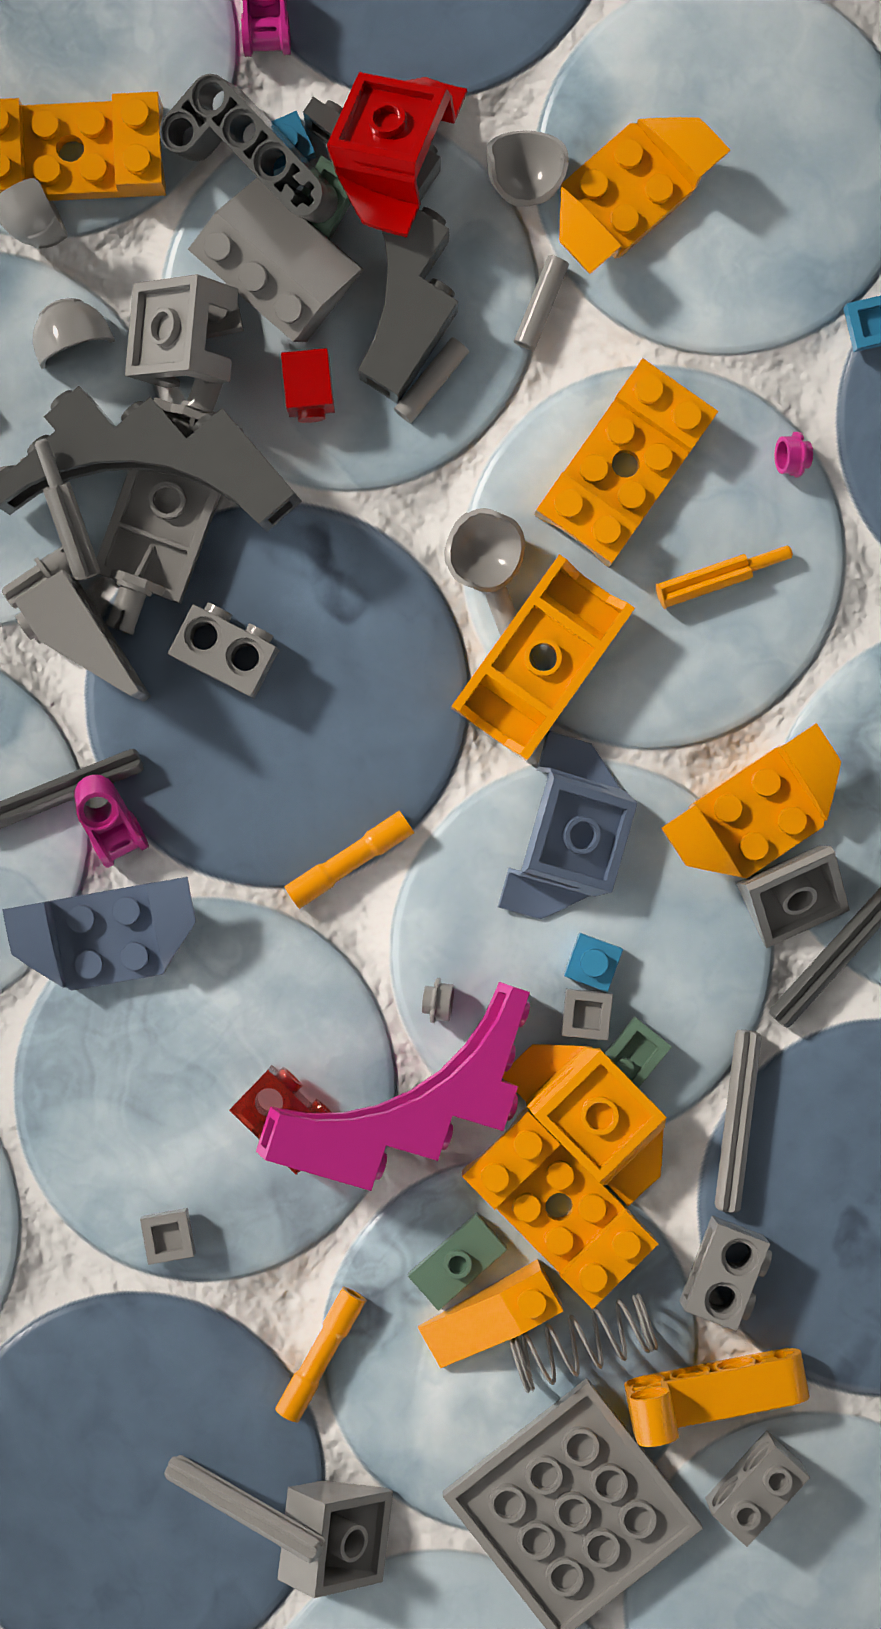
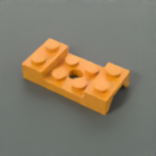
M159 93L112 94V101L22 105L19 98L0 99V193L23 180L35 178L41 184L48 201L166 196L162 144L159 133L163 117V105ZM68 142H79L84 146L82 156L76 161L68 162L60 158V150Z
M642 358L570 464L561 473L542 500L534 515L540 520L563 530L587 547L604 565L610 567L719 411ZM621 453L632 455L638 464L637 472L631 477L617 475L612 468V460L616 455Z
M559 554L457 697L451 709L527 761L632 614L635 607L610 595L582 575L566 558ZM547 645L554 650L556 663L553 668L547 671H539L532 666L529 655L534 647Z
M528 1107L520 1112L509 1129L495 1143L462 1170V1177L494 1210L497 1209L559 1272L560 1277L592 1309L659 1244L655 1236L578 1162L534 1117ZM562 1193L572 1200V1207L567 1215L553 1217L546 1211V1202L553 1194Z

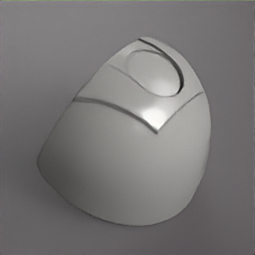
M513 131L493 138L487 145L489 179L495 190L502 196V199L514 206L542 204L556 194V191L564 181L569 163L568 151L564 143L552 135L536 131Z
M35 178L23 180L0 193V224L18 241L41 249L55 246L68 237L55 203L48 201L41 184Z
M75 298L60 299L47 305L39 313V318L33 330V347L41 369L47 368L45 362L51 356L71 346L92 340L115 342L110 327L102 314L89 304Z
M480 508L469 513L466 512L454 523L444 550L445 563L451 575L459 583L481 592L497 591L511 582L521 567L525 553L524 534L519 524L513 518L497 511Z

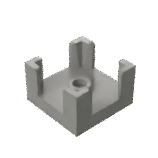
M198 274L133 283L125 376L164 388L180 387V380L175 378V376L185 375L210 383L230 382L231 359L206 351L205 343L209 304L228 311H235L237 309L238 288Z

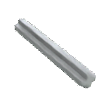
M737 1030L735 1033L715 1196V1207L717 1210L729 1213L739 1212L742 1202L762 1039L760 1033L752 1030Z
M183 1455L173 1456L168 1462L164 1475L170 1482L308 1563L317 1561L322 1555L326 1541L319 1534Z

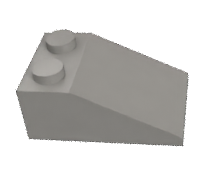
M61 570L14 600L21 611L15 618L30 640L35 638L39 644H46L136 699L144 702L151 697L83 587L71 575Z

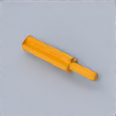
M786 545L749 559L745 554L659 584L656 583L658 600L663 609H666L667 607L751 579L753 571L791 559L793 556L792 549Z

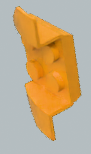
M698 117L638 119L637 123H630L562 182L560 187V243L589 274L595 271L609 257L621 258L687 200L698 187L701 177L726 156L730 149Z
M815 723L786 744L779 745L694 801L688 807V810L661 827V829L686 866L749 878L824 827V822L827 821L841 760L818 724Z
M532 1044L513 1062L507 1072L504 1071L502 1078L518 1086L516 1092L526 1101V1106L534 1117L600 1184L608 1185L627 1206L633 1203L660 1178L663 1131L667 1117L600 1048L577 1045Z

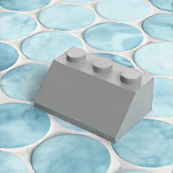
M259 178L254 179L217 210L188 248L195 257L226 284L238 288V294L293 342H308L364 270L309 221L290 212Z

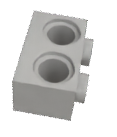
M209 602L205 609L193 604L167 654L255 699L279 652L276 646L270 644L274 636L250 623L246 630L229 623L232 614ZM205 625L215 627L217 631L216 643L209 649H198L194 644L195 632ZM245 646L256 648L259 654L257 665L248 671L237 669L234 661L237 651Z
M712 1215L679 1300L684 1311L737 1331L741 1319L747 1321L753 1311L756 1294H753L752 1290L757 1277H764L772 1260V1251L768 1250L770 1243L764 1235ZM737 1242L747 1244L748 1252L742 1261L732 1263L726 1260V1251L732 1244ZM727 1286L731 1288L732 1293L728 1302L719 1306L709 1303L710 1293L716 1287Z
M766 1430L705 1499L712 1516L748 1547L810 1479V1476L801 1461Z

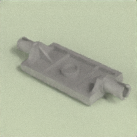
M195 378L187 401L182 400L181 404H174L156 397L154 401L185 437L188 438L194 433L192 431L194 424L205 414L214 412L213 410L223 383H210ZM128 470L96 558L101 570L99 575L117 581L116 585L120 586L105 625L133 635L146 596L151 597L152 594L182 604L221 494L207 486L178 475L148 470Z

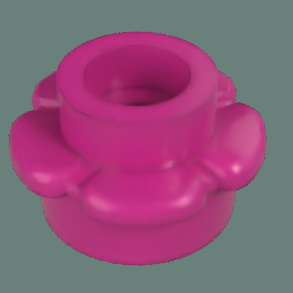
M793 432L792 436H781L777 440L774 459L779 473L789 474L798 478L803 475L805 469L810 468L813 461V447L810 441H803L804 436L801 432Z

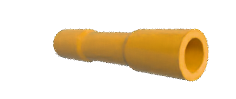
M399 810L367 831L361 839L326 862L317 864L284 887L296 906L301 909L331 889L337 881L375 856L384 854L415 832Z
M342 1287L324 1319L323 1327L303 1364L294 1373L275 1407L277 1413L287 1420L295 1423L300 1421L317 1391L319 1381L338 1346L348 1335L367 1300L358 1292L348 1287Z

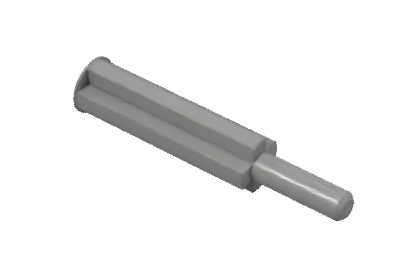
M47 439L38 440L35 443V448L49 487L43 489L73 578L75 581L89 579L99 574L101 570L70 482H62L49 441Z

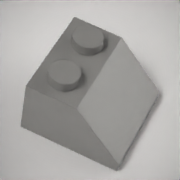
M317 1481L288 1487L285 1515L322 1536L326 1541V1545L320 1558L312 1563L304 1561L281 1547L277 1580L313 1598L383 1582L393 1490L384 1487L331 1481Z

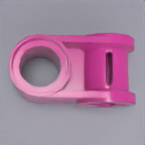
M242 0L241 28L244 56L252 57L253 52L282 51L283 55H291L287 0Z
M90 775L79 781L74 794L77 816L88 834L95 852L106 868L114 866L115 859L137 848L142 851L149 848L147 838L134 814L128 810L109 778L102 775ZM94 797H102L108 800L104 806L99 808H91L86 805V802Z

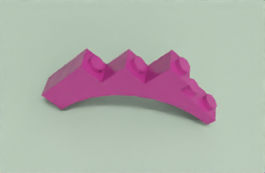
M499 982L484 1017L465 1045L438 1072L408 1092L378 1105L341 1113H303L270 1106L256 1152L266 1161L372 1191L374 1181L382 1177L386 1168L387 1154L384 1152L386 1146L438 1161L441 1150L447 1149L453 1135L452 1116L504 1131L506 1122L514 1117L517 1109L518 1096L516 1091L518 1086L503 1080L502 1077L504 1071L507 1072L514 1062L516 1048L513 1043L518 1028H521L528 1018L530 1003L527 1000L530 992Z

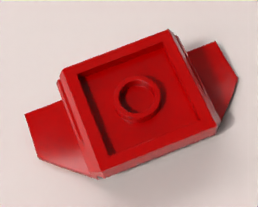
M363 72L358 73L329 138L327 148L335 173L363 225L394 235L408 236L421 205L416 181L440 122L455 123L468 92L466 88L439 82L428 77L403 81Z

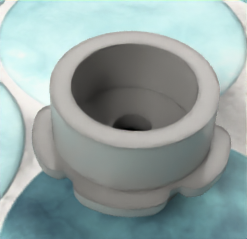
M437 978L434 982V987L425 986L422 1013L430 1014L431 1023L435 1024L436 1020L450 1021L454 999V985L441 983V978Z

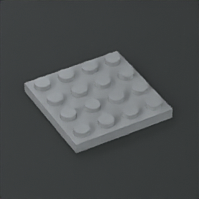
M588 1378L443 1491L445 1501L546 1629H576L703 1529L696 1515L645 1450L637 1444L634 1436Z

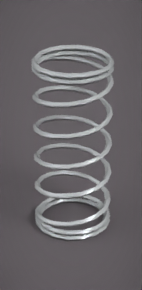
M633 1294L632 1300L646 1339V1344L625 1304L620 1299L616 1301V1316L623 1354L600 1310L596 1307L592 1309L599 1362L577 1319L573 1315L569 1316L568 1325L575 1370L553 1327L546 1323L545 1336L552 1379L547 1373L527 1332L521 1335L522 1345L518 1336L510 1339L512 1353L525 1391L529 1393L530 1390L533 1392L535 1390L526 1341L546 1380L551 1385H554L556 1382V1369L550 1333L572 1375L575 1377L579 1376L580 1365L573 1323L597 1368L602 1369L604 1365L597 1316L621 1360L626 1361L627 1347L620 1306L646 1353L653 1352L654 1349L657 1351L659 1348L641 1294Z

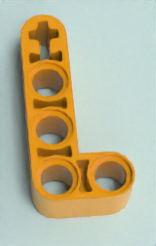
M796 1348L776 1349L632 1378L624 1384L633 1432L637 1444L643 1447L662 1446L676 1441L679 1438L678 1428L793 1406L803 1403L810 1398L801 1350Z

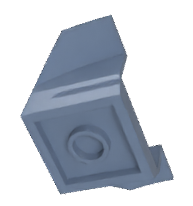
M552 731L547 732L537 771L547 773L548 778L522 869L520 871L508 868L498 903L499 908L538 919L552 915L589 896L596 897L612 893L638 804L625 790L620 789L591 743Z
M188 877L2 909L11 955L62 988L66 987L71 991L164 974L170 961L196 922Z

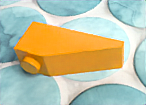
M537 1259L418 1326V1329L439 1367L443 1368L528 1332L562 1313L563 1307L560 1297Z

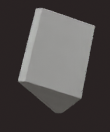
M819 845L736 883L766 948L850 911L836 854L831 846Z

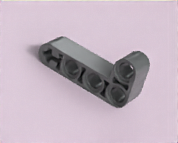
M216 74L202 75L191 85L161 122L160 139L163 145L171 152L191 161H201L210 156L219 144L224 141L293 214L307 221L319 224L328 221L336 212L338 197L333 186L241 89ZM224 91L223 103L218 109L213 110L215 96L219 92ZM254 123L255 133L251 140L244 143V131L247 126ZM193 126L192 139L188 144L183 145L185 131ZM285 155L286 166L283 172L275 176L274 164L279 157ZM300 185L312 190L311 196L314 201L311 205L310 199L302 191L296 189Z

